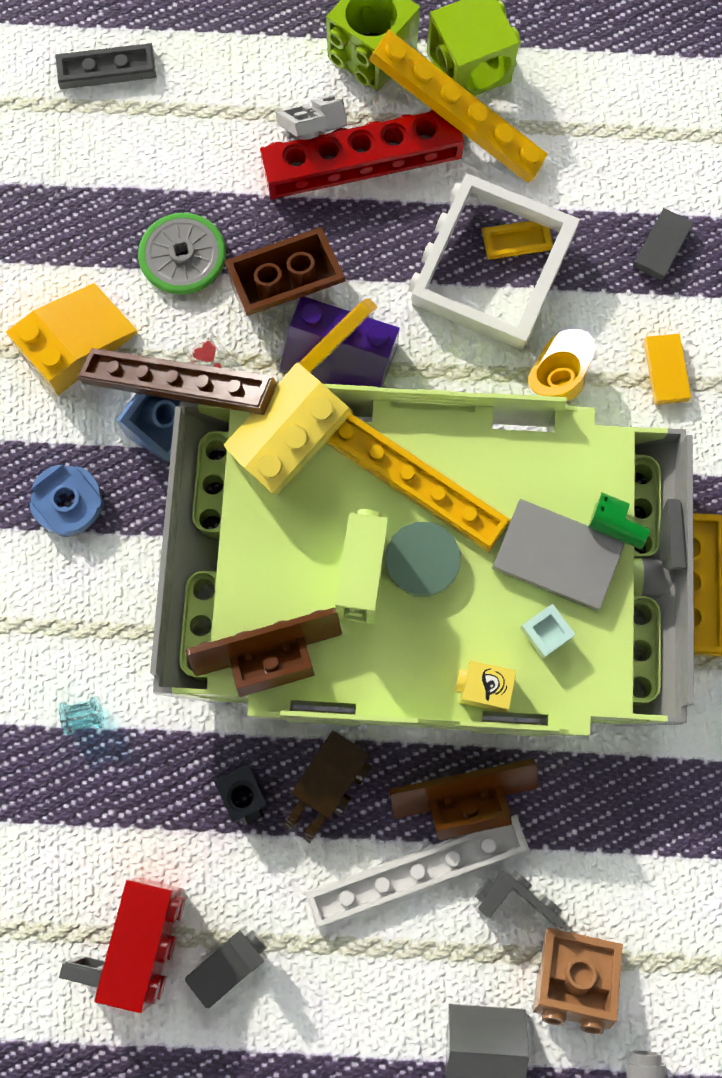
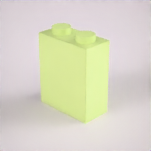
M360 509L358 514L349 513L335 610L338 613L339 619L374 624L388 518L381 517L380 512Z

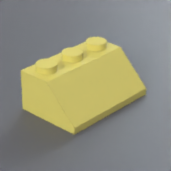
M297 362L276 385L265 414L251 413L223 446L271 493L279 495L353 412L324 384Z

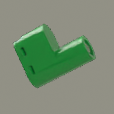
M601 492L600 498L595 504L588 528L638 549L644 547L650 533V528L626 519L630 503Z

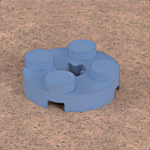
M52 466L36 478L31 488L33 492L30 510L33 517L44 529L61 537H69L88 529L97 520L104 507L99 484L82 467ZM65 492L68 496L74 493L75 499L72 500L74 503L70 507H58L57 502H61L58 497Z

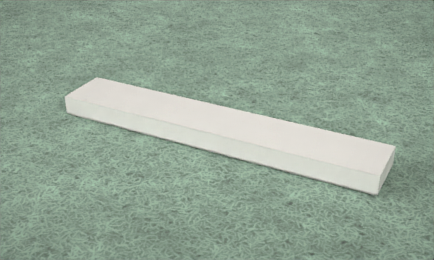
M517 815L511 816L512 825L457 836L305 892L317 930L530 851Z

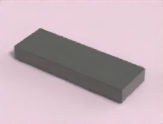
M152 43L55 54L57 79L60 89L157 78Z

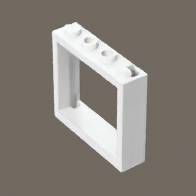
M466 173L462 183H455L451 191L449 202L452 205L448 214L442 212L435 228V232L439 234L435 243L429 242L425 248L421 260L425 262L421 273L415 272L410 281L408 291L412 292L411 305L523 351L575 235L580 219ZM469 196L559 232L518 327L427 290Z

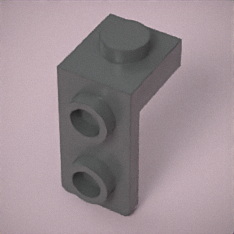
M501 871L494 882L488 878L475 894L479 901L474 907L489 919L513 890L555 927L562 929L566 924L559 917L562 910L546 896L541 901L529 892L533 885L516 871L511 875Z
M243 927L187 975L185 982L204 1007L209 1009L267 959V955L263 952L267 949V946L253 929L248 933Z

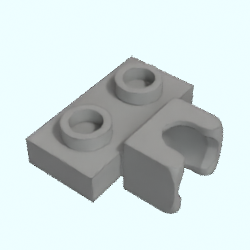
M334 95L312 99V106L303 104L275 111L278 125L302 140L318 137L319 131L324 130L327 132L347 126L343 99L335 100Z

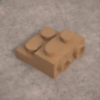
M547 927L544 932L541 967L537 973L533 1013L542 1014V1021L551 1025H565L566 1020L581 1023L580 1029L591 1034H603L604 1029H610L617 1022L623 944Z

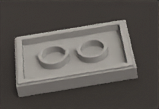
M520 499L492 569L598 612L625 543L588 528V525Z

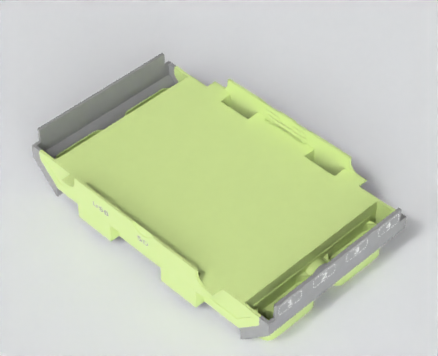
M324 384L351 409L354 416L372 417V422L365 423L509 519H512L520 499L585 525H589L595 504L598 502L601 492L630 503L626 519L650 528V533L645 543L646 553L640 554L634 550L633 546L624 544L601 608L597 612L493 570V564L509 524L490 552H487L326 443L279 495L273 494L253 477L223 446L251 415L250 412L180 401L179 407L175 406L150 674L154 676L153 693L156 695L208 703H248L247 716L280 719L291 723L343 726L367 724L471 730V733L546 737L548 735L590 736L591 723L615 724V726L682 725L687 723V707L694 705L693 435L686 436V429L595 425V408L568 405L566 403L567 397ZM493 424L547 427V432L492 429ZM215 449L226 451L225 456L220 460H211L209 458V454ZM635 472L641 473L645 477L646 484L635 482ZM213 482L223 484V489L217 494L211 495L205 492L207 486ZM667 499H677L682 503L687 567L682 571L665 569L660 558V520ZM635 505L644 509L646 518L640 519L634 516ZM360 509H369L380 512L381 517L388 518L374 624L339 619L342 635L306 645L315 676L239 697L231 667L200 676L194 675L190 669V663L186 654L188 648L198 646L204 642H213L234 636L243 631H252L273 625L278 621H287L305 616L317 610L335 608L349 513L358 514ZM209 516H217L221 519L220 524L214 529H205L202 526L204 520ZM414 522H432L444 527L455 538L461 552L460 569L455 580L444 592L431 597H414L407 594L391 581L386 569V549L392 536L402 527ZM212 585L215 591L211 598L207 600L197 598L196 594L201 586ZM553 604L576 635L542 659L520 627ZM634 609L640 610L645 615L646 621L644 625L634 622ZM200 620H208L212 625L210 632L205 636H196L193 632L195 624ZM634 644L644 649V661H637L633 658ZM471 660L516 670L509 710L501 713L459 703L461 693L455 692L459 669L466 670ZM633 680L641 682L645 687L643 698H637L633 695ZM293 705L356 708V711L353 713L293 709ZM483 716L540 719V723L483 720Z

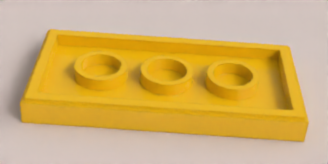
M693 513L694 655L722 657V515Z

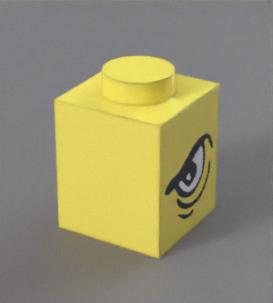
M470 660L466 670L459 669L455 692L461 693L459 703L505 713L510 707L516 670Z

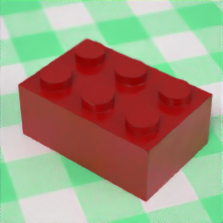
M140 877L126 879L95 996V1003L142 1013L152 1004L154 1005L156 999H161L166 983V976L161 975L162 967L166 959H171L176 943V936L171 935L173 924L176 920H181L186 898L180 897L182 887Z

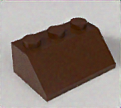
M322 227L224 260L232 289L241 311L246 316L346 282L342 269Z

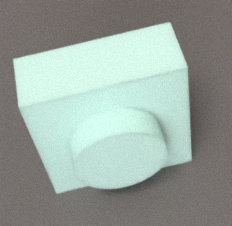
M553 604L520 627L542 659L576 635Z

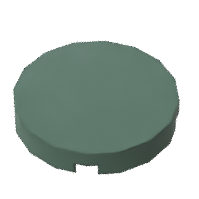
M414 522L402 527L392 536L386 549V569L391 581L407 594L414 597H431L444 592L455 580L460 569L461 552L455 538L444 527L432 522Z

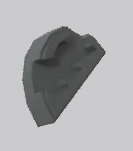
M667 499L660 520L659 552L663 567L673 571H682L687 567L683 512L680 500Z

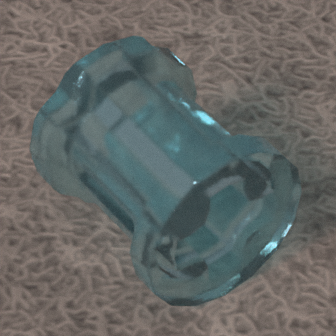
M97 695L90 697V701L71 705L66 702L59 704L60 723L64 734L70 735L73 734L74 730L95 726L96 729L104 727L103 709Z

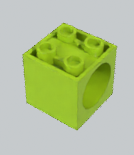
M340 0L326 16L327 57L336 67L344 68L353 74L362 85H369L378 92L391 77L371 63L369 58L388 29L412 48H417L420 6L412 0ZM364 33H377V34H380V35H379V36H364V35H361V34H364Z
M460 0L430 12L426 53L431 63L474 96L512 81L521 40L517 29L511 27L506 18V9L501 0Z

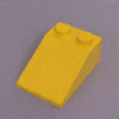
M95 283L33 310L6 331L14 346L58 396L79 380L78 376L91 348L116 351L138 333L137 329Z

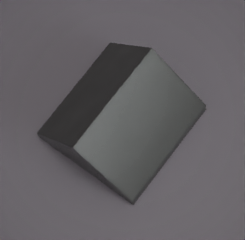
M448 1003L445 1078H526L530 1057L526 1009Z

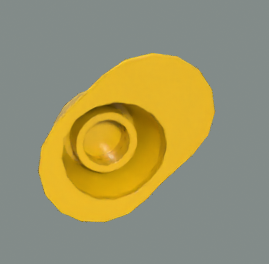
M569 329L559 332L548 341L528 376L529 387L534 393L540 396L567 397L566 401H570L582 392L585 385V374L596 351L595 342L590 334L580 329Z

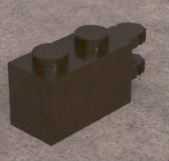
M332 730L291 792L292 795L300 800L287 818L284 826L289 830L295 827L301 819V814L309 805L319 812L314 822L308 826L303 838L311 843L327 818L330 819L333 813L340 817L352 799L346 794L354 781L361 785L372 767L367 763L370 754Z

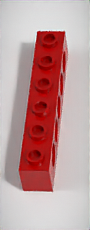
M430 110L429 112L416 115H401L396 119L383 122L372 121L364 126L350 129L339 128L331 133L322 134L312 139H298L284 143L273 142L265 147H260V155L269 197L272 200L462 159L464 138L461 131L434 110ZM421 135H428V136H430L431 138L424 139V138H421L420 136H421ZM389 142H397V143H399V145L393 146V145H389V144H387V143H389ZM357 149H366L367 151H366V152H357V151H355V150H357ZM327 155H331V156H334L335 158H333V159H324L323 157H324V156H327ZM294 162L303 163V164L300 165V166H292V165H291V164L294 163Z

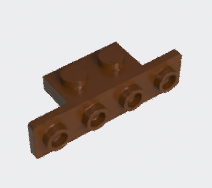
M333 607L326 610H317L311 614L287 621H278L273 625L252 631H243L234 636L213 642H204L198 646L188 648L186 654L195 676L231 667L238 695L243 697L315 676L306 645L342 635V629L338 613H336Z
M534 759L516 761L506 765L478 769L468 773L392 788L389 790L393 816L397 819L431 812L438 840L512 825L511 813L505 796L537 789V764Z

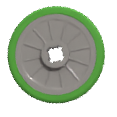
M175 213L157 220L144 233L138 249L139 265L147 280L162 291L178 295L195 293L208 287L221 273L225 264L224 260L226 259V245L220 231L209 220L192 213ZM188 251L187 255H179V257L176 255L177 252Z

